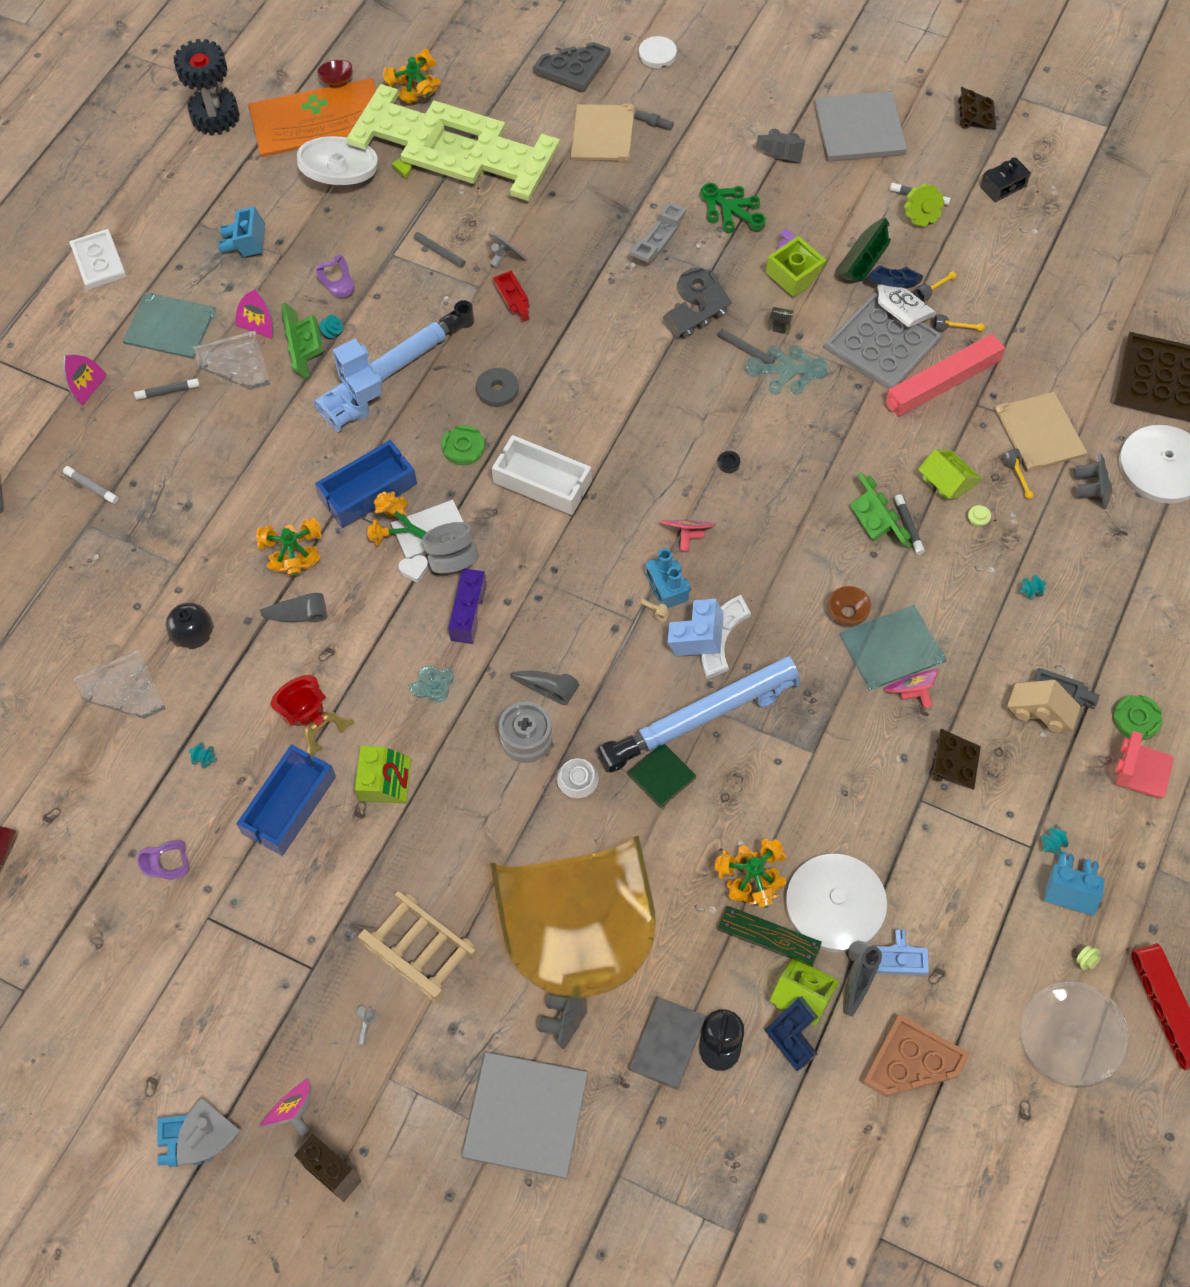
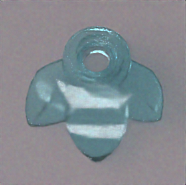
M426 665L419 670V680L409 684L408 688L418 698L428 697L433 702L439 703L448 697V686L453 682L454 674L450 668H445L439 672L436 667Z

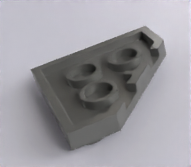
M591 42L587 43L586 47L579 49L571 47L560 50L561 53L550 55V53L542 54L533 66V73L585 91L610 56L611 48Z

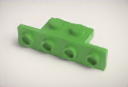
M283 303L281 305L283 311L282 318L285 321V334L289 342L288 350L292 358L291 366L295 373L300 374L306 379L310 377L307 360L324 351L318 321L315 316L310 315L299 322L297 312L287 303Z
M860 472L858 476L868 491L850 505L871 538L876 541L893 529L900 541L906 547H911L912 544L909 541L911 535L904 526H899L898 521L900 519L893 509L889 510L886 506L889 502L882 492L878 493L875 489L878 486L875 480L870 475L867 477Z

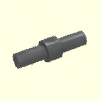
M637 110L635 113V118L647 121L649 125L661 126L670 130L673 128L674 122L660 118L658 114H649Z

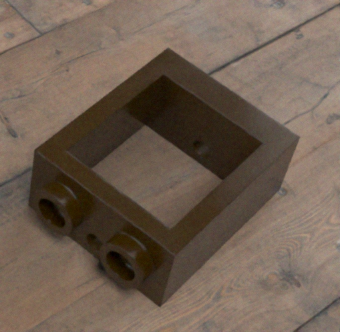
M313 1133L294 1154L301 1165L343 1203L361 1183V1179L354 1169Z

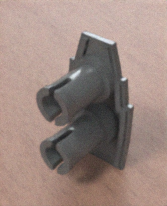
M771 129L768 135H758L756 147L765 151V154L773 156L774 159L801 163L806 140L800 139L796 133L788 135L780 133L778 129Z
M1099 453L1096 464L1075 466L1077 480L1092 477L1099 479L1097 483L1077 484L1078 499L1099 496V498H1102V508L1106 509L1113 491L1105 459Z
M577 982L574 984L570 996L550 992L547 996L546 1007L563 1011L562 1020L542 1015L537 1025L539 1032L558 1035L557 1043L561 1049H565L587 1014V997Z

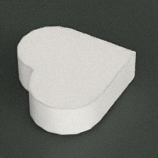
M417 555L412 559L405 558L399 563L400 574L416 583L420 582L428 570V560L422 555Z

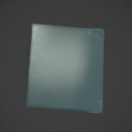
M144 292L141 303L123 339V343L194 359L210 321L215 315L216 307Z
M915 605L840 632L839 634L869 691L946 662L943 651L937 645Z

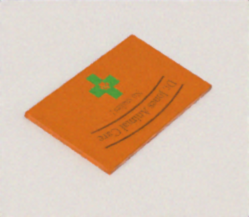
M373 78L346 83L342 87H325L248 103L259 146V154L263 157L297 150L304 143L320 137H348L376 92L375 81Z

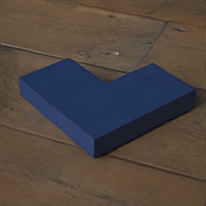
M802 996L797 998L765 1029L796 1071L803 1069L818 1055L802 1034L818 1016Z

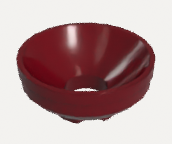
M332 60L322 64L317 72L320 80L330 87H342L351 78L353 67L349 61Z

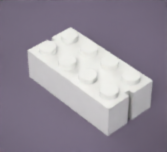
M514 435L511 436L503 449V454L499 455L492 467L493 483L570 515H573L581 501V496H584L592 482L590 466Z

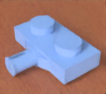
M899 929L895 931V945L890 947L876 946L882 953L881 963L876 974L928 975V948H915L906 945V930L901 931Z

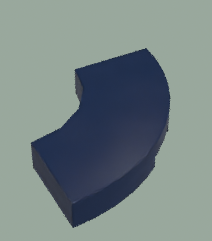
M879 265L870 273L868 279L882 285L904 288L921 283L923 275L907 267L890 269Z

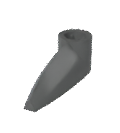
M322 593L306 594L260 609L261 616L284 622L306 620L309 622H320L328 617Z
M516 671L510 674L513 680L562 705L569 703L580 685L569 674L559 676L542 671Z
M856 941L849 948V957L854 963L848 982L845 1014L852 1017L863 1001L882 959V953L879 948L863 941Z

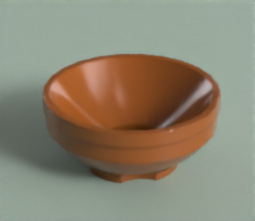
M854 586L838 588L829 599V612L832 618L845 626L861 624L866 620L871 611L869 596L863 590ZM850 607L855 611V614L847 617L842 613V609Z

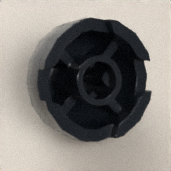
M196 603L179 604L171 610L166 618L165 626L168 637L177 647L199 648L209 641L212 628L214 629L210 614L203 606Z

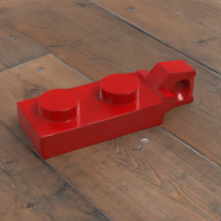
M512 270L493 277L494 285L512 314L517 312L522 322L529 320V310L527 308L530 305L528 297Z

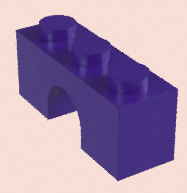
M462 569L448 627L451 641L468 644L474 643L478 626L479 604H483L487 586L485 571Z

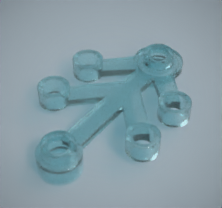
M777 345L769 347L768 355L775 358V360L778 359L783 364H763L761 359L751 357L746 361L745 367L746 373L751 377H756L761 373H784L778 379L770 382L769 391L775 395L781 393L782 386L798 373L805 374L799 380H794L791 383L790 390L795 395L801 394L804 386L813 378L825 377L829 370V366L823 358L812 359L798 345L790 348L789 356L782 352L781 348ZM800 359L804 364H798L794 360Z

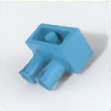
M255 206L236 210L235 222L220 226V233L225 239L218 241L220 252L223 254L238 250L243 257L262 253L265 222Z
M662 548L658 552V558L645 562V574L659 603L665 604L667 608H671L688 601L691 587L687 578L683 579L681 566L678 560L674 561L671 550Z
M1067 852L1060 853L1058 855V864H1054L1046 883L1044 901L1094 916L1103 897L1105 878L1097 876L1098 862L1094 860L1092 868V859H1086L1083 861L1082 871L1072 869L1074 856L1069 853L1068 860H1066Z

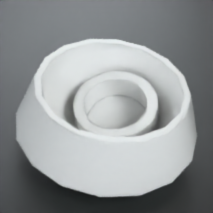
M571 759L564 763L558 771V787L565 795L571 798L587 797L598 786L599 776L597 769L585 759Z

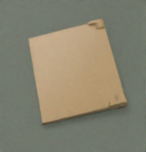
M577 104L571 160L629 162L635 105Z
M1055 392L1012 403H1004L995 407L1015 449L1020 450L1022 462L1028 472L1087 455L1084 445Z

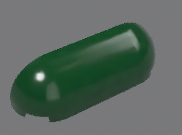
M887 218L878 220L860 235L837 268V273L842 278L856 281L865 278L870 273L891 241L888 232L890 224Z

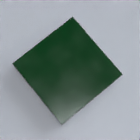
M666 744L659 746L628 772V776L660 809L696 779V775Z

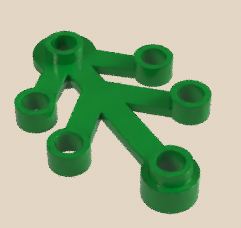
M706 183L700 190L701 198L707 201V221L714 224L719 221V212L716 210L715 202L722 206L724 217L722 229L727 234L733 233L735 230V222L732 220L731 212L748 222L750 228L755 232L764 229L766 217L762 213H753L751 215L739 207L748 206L752 210L760 207L759 197L743 198L745 190L742 186L719 189L715 183ZM723 196H732L734 199H726Z

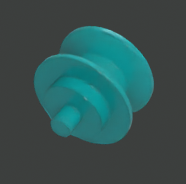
M332 314L321 320L319 325L321 332L328 338L336 337L343 330L341 320Z
M1033 575L1031 581L1028 578H1024L1020 593L1033 600L1035 594L1040 597L1044 595L1047 583L1037 575Z
M203 742L189 750V753H191V763L196 765L201 762L203 769L217 760L214 747L209 746L205 749Z
M1051 827L1049 829L1050 836L1046 834L1041 836L1044 846L1043 850L1059 855L1061 853L1060 846L1064 848L1069 846L1066 836L1067 832Z

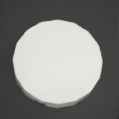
M650 37L645 39L639 47L641 62L650 68L660 69L665 65L668 67L677 57L676 45L666 37Z

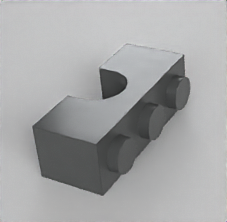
M720 282L705 289L696 297L701 306L700 312L691 310L687 303L683 302L662 317L676 339L682 335L686 338L695 332L693 328L698 325L702 328L711 322V317L716 315L719 318L728 312L727 307L732 302Z

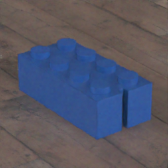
M390 439L319 480L315 485L319 498L343 528L374 510L376 506L374 500L383 491L386 493L395 492L396 497L415 486L417 480L415 469L404 456L402 457L400 450Z
M291 744L236 823L242 835L259 844L262 842L264 847L283 856L336 778L332 765L315 756L311 759L309 753Z

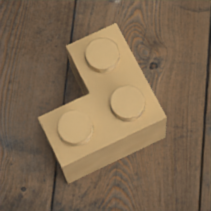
M1056 680L1015 683L1007 707L1020 720L1041 719L1051 731L1062 732L1074 729L1081 706Z

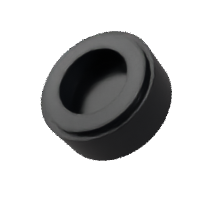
M733 451L721 453L718 459L719 469L725 473L736 472L740 467L739 455Z

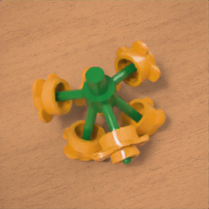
M426 48L422 50V53H417L415 57H409L408 64L401 66L399 72L395 67L384 68L383 77L386 84H389L390 87H395L396 83L407 85V87H402L401 92H399L400 99L404 103L417 102L419 100L417 97L419 96L424 98L431 96L441 83L439 78L435 79L432 75L424 76L420 69L428 71L429 67L436 65V60L433 59L430 51ZM415 79H417L419 82V84L416 86L417 91L413 89V87H415L416 85Z
M308 518L304 519L300 532L296 531L293 525H286L279 536H277L276 531L270 525L257 529L256 540L259 549H264L266 546L272 547L276 541L282 544L280 552H274L268 557L270 561L267 563V567L270 570L296 576L301 573V569L306 570L314 566L321 558V555L317 553L318 548L316 546L302 548L299 545V542L304 540V538L307 540L322 538L321 526L315 518L310 520ZM293 551H300L298 558H294Z
M763 839L761 842L763 847L760 850L762 858L758 852L750 851L746 845H741L738 848L739 852L735 858L733 855H729L728 851L724 850L723 854L719 855L715 862L716 872H719V879H724L725 875L732 876L735 869H743L744 873H746L744 879L737 878L734 881H728L727 887L730 890V899L750 903V905L757 903L758 907L764 908L773 904L772 899L779 897L778 894H775V891L785 886L786 879L779 875L777 868L764 871L763 863L765 861L775 863L777 860L781 862L786 860V855L783 853V846L777 839L773 841ZM750 878H755L759 891L752 893L751 896L752 886L749 880Z

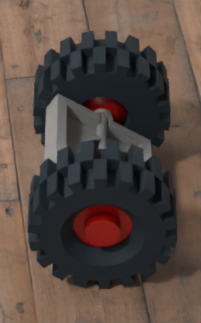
M196 39L194 43L188 41L187 46L183 44L180 46L181 50H176L173 62L179 81L182 82L183 86L186 87L188 85L189 89L192 90L194 87L197 88V91L194 92L195 96L191 95L190 101L187 103L192 125L196 127L198 132L202 131V134L206 135L209 132L210 136H214L217 132L221 135L224 130L229 132L230 127L234 128L236 126L235 122H239L240 112L233 92H229L226 87L222 90L220 83L224 81L223 77L227 76L226 71H228L224 52L219 44L216 45L214 41L209 43L208 39H204L203 42L200 39Z

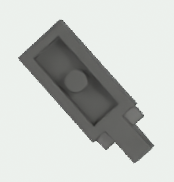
M1042 668L1037 669L1033 682L1056 680L1081 708L1085 706L1095 709L1100 695L1088 691L1089 688L1084 686L1083 682Z

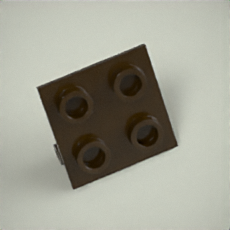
M961 87V95L958 98L960 105L959 116L961 117L960 125L963 128H969L973 122L996 130L994 100L980 95L973 90Z
M940 729L939 738L936 739L937 750L934 752V768L931 771L932 779L934 781H942V778L945 777L974 790L981 746L944 729Z

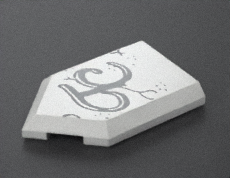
M882 284L877 285L879 293L878 304L907 327L916 325L936 315L932 308L907 289Z

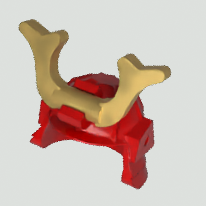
M303 675L290 680L278 689L272 697L270 705L289 727L292 725L307 726L305 729V737L308 743L307 753L310 754L312 759L317 751L323 749L314 739L317 730L319 731L328 721H335L337 730L343 733L346 727L353 725L355 721L351 718H340L332 711L323 712L322 701L326 696L319 689L317 678L312 675Z

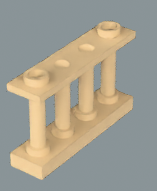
M397 891L395 897L400 905L376 932L369 933L364 929L358 935L361 945L438 1005L444 998L441 984L465 955L473 962L477 958L474 950L475 946L466 938L461 940L416 905L418 902L408 893L403 895ZM409 911L419 920L395 947L388 948L383 944L385 936L404 914ZM426 926L430 927L438 935L415 962L407 963L402 959L404 951ZM448 941L457 950L434 977L426 978L421 974L423 972L422 968L442 944Z

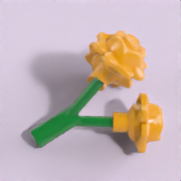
M383 491L374 500L376 514L384 512L389 519L392 517L398 518L407 526V528L390 529L389 527H382L378 523V519H374L373 524L367 527V536L369 541H375L376 546L381 544L384 536H390V534L410 532L422 539L427 533L412 524L406 517L405 511L409 503L405 500V497L398 498L395 497V492L386 493Z

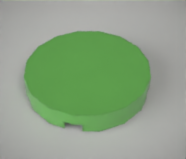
M460 425L445 433L442 438V452L445 458L453 464L469 465L482 457L485 451V440L476 428Z
M1129 695L1121 699L1113 713L1114 724L1119 732L1127 738L1130 737L1133 731L1142 733L1141 741L1155 736L1163 722L1160 707L1155 701L1139 695V697Z

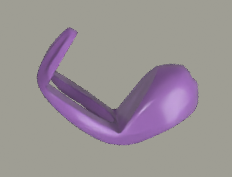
M339 254L333 257L331 262H324L317 266L316 274L318 279L334 297L344 299L353 294L355 289L354 282L349 276L348 265L342 255ZM338 262L342 268L343 275L338 281H329L325 275L324 267L333 266Z
M181 840L169 841L157 848L146 847L137 856L138 866L146 876L173 880L185 876L189 870L188 860L184 854L186 846ZM179 849L183 866L170 871L162 869L159 864L161 853Z

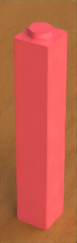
M993 334L982 338L889 389L886 399L887 407L889 410L894 411L898 417L904 415L1000 362L1005 347Z

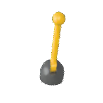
M950 272L947 277L932 286L922 284L916 287L914 295L923 302L929 300L933 289L950 279H956V272Z
M936 314L933 322V329L936 331H945L949 326L972 328L980 332L985 329L983 323L975 325L950 322L949 318L943 314Z
M1009 450L1002 457L1009 467H1015L1025 490V498L1032 499L1034 493L1029 490L1019 467L1022 462L1020 450Z

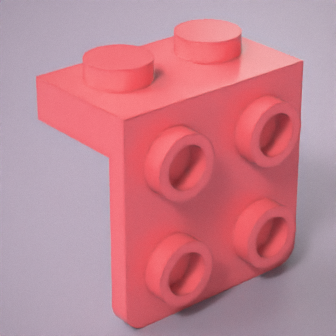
M1133 731L1128 739L1124 738L1120 752H1123V755L1116 765L1115 773H1118L1115 785L1161 799L1166 795L1174 758L1170 754L1141 746L1143 734Z

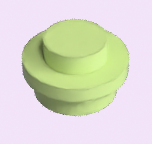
M977 505L970 509L968 518L972 525L983 527L990 522L991 512L985 506Z
M1091 946L1085 947L1076 960L1080 964V968L1083 970L1095 968L1101 959L1099 957L1100 950Z

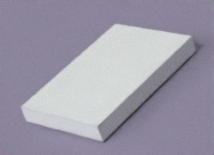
M109 229L69 241L87 290L127 277Z
M453 500L407 516L412 524L426 532L446 523L463 522ZM401 520L391 522L392 529L407 528ZM410 532L395 533L405 558L412 559L417 555L424 556L429 554L426 552L421 538Z

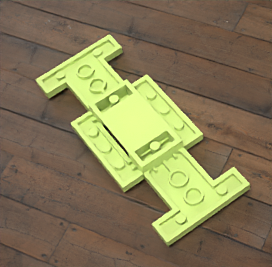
M382 84L376 90L347 137V144L362 149L367 148L373 136L405 145L406 147L400 155L401 161L474 184L478 176L483 177L485 171L513 179L515 182L510 189V195L526 201L531 199L560 146V139L541 134L534 147L502 138L501 135L506 129L505 122L438 101L432 102L426 114L395 105L394 102L399 96L398 89ZM444 125L478 135V140L447 132L444 130Z

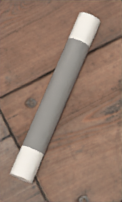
M69 466L63 469L64 474L112 504L118 502V496Z

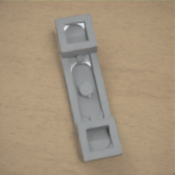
M668 202L659 213L657 223L644 240L640 239L630 251V255L646 262L654 260L674 236L685 216L686 209Z

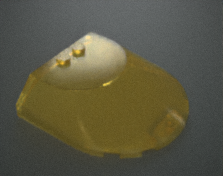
M634 836L629 842L610 850L540 864L510 867L490 863L505 947L515 967L535 986L562 997H594L623 985L641 968L653 944L656 919L639 836Z

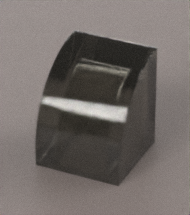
M773 306L769 318L768 331L789 335L794 311Z

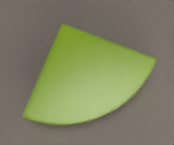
M399 158L392 163V168L406 179L411 174L412 164L403 162Z

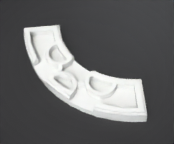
M741 595L721 606L724 612L721 652L701 654V662L707 679L729 670L724 652L726 640L731 631L740 622L751 616V612Z

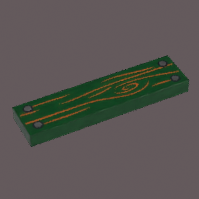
M727 906L718 926V931L811 967L814 966L822 946V941Z

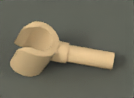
M643 598L641 599L640 604L656 611L654 614L655 619L661 622L667 620L669 612L665 604L656 605Z

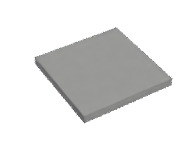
M892 91L815 98L827 161L906 154L907 148Z
M874 292L824 344V349L889 390L902 383L942 340L943 335L923 322L907 327L878 304L879 295Z
M485 1052L462 1159L567 1179L588 1072Z

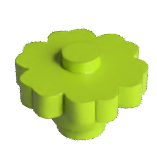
M923 183L920 187H913L911 192L908 193L904 209L906 217L911 218L913 224L926 227L929 222L935 223L941 216L940 208L944 206L945 202L943 193L937 192V186Z

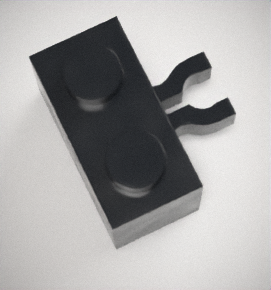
M1013 157L993 169H988L983 174L980 188L995 203L1027 187L1031 172L1017 157Z

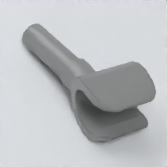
M360 1006L357 1010V1016L362 1020L359 1044L365 1045L369 1024L376 1020L377 1014L371 1007H369L367 1013V1009Z

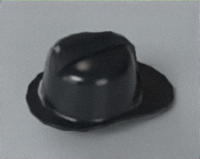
M719 1009L707 1016L703 1024L699 1045L700 1056L706 1066L715 1071L730 1069L739 1059L744 1037V1024L735 1012Z

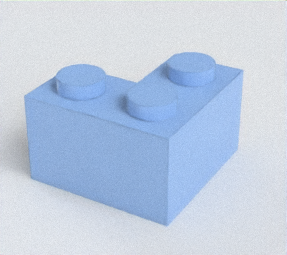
M355 338L332 350L338 375L359 406L382 394L380 386L383 384L377 372H372V366L367 359L369 353L364 345H360Z
M717 599L694 600L692 621L669 622L668 644L675 656L721 652L724 612Z

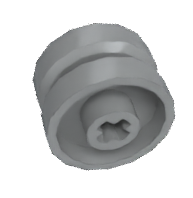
M446 523L429 530L423 536V544L426 552L429 553L428 560L432 571L437 573L456 572L469 567L478 560V550L476 544L472 542L474 536L468 523Z
M526 701L517 702L509 706L502 713L499 720L501 746L506 755L522 763L535 762L543 758L550 750L553 742L551 718L547 711L539 704Z

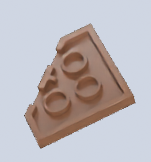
M898 1014L863 1084L888 1097L956 1079L970 1053Z

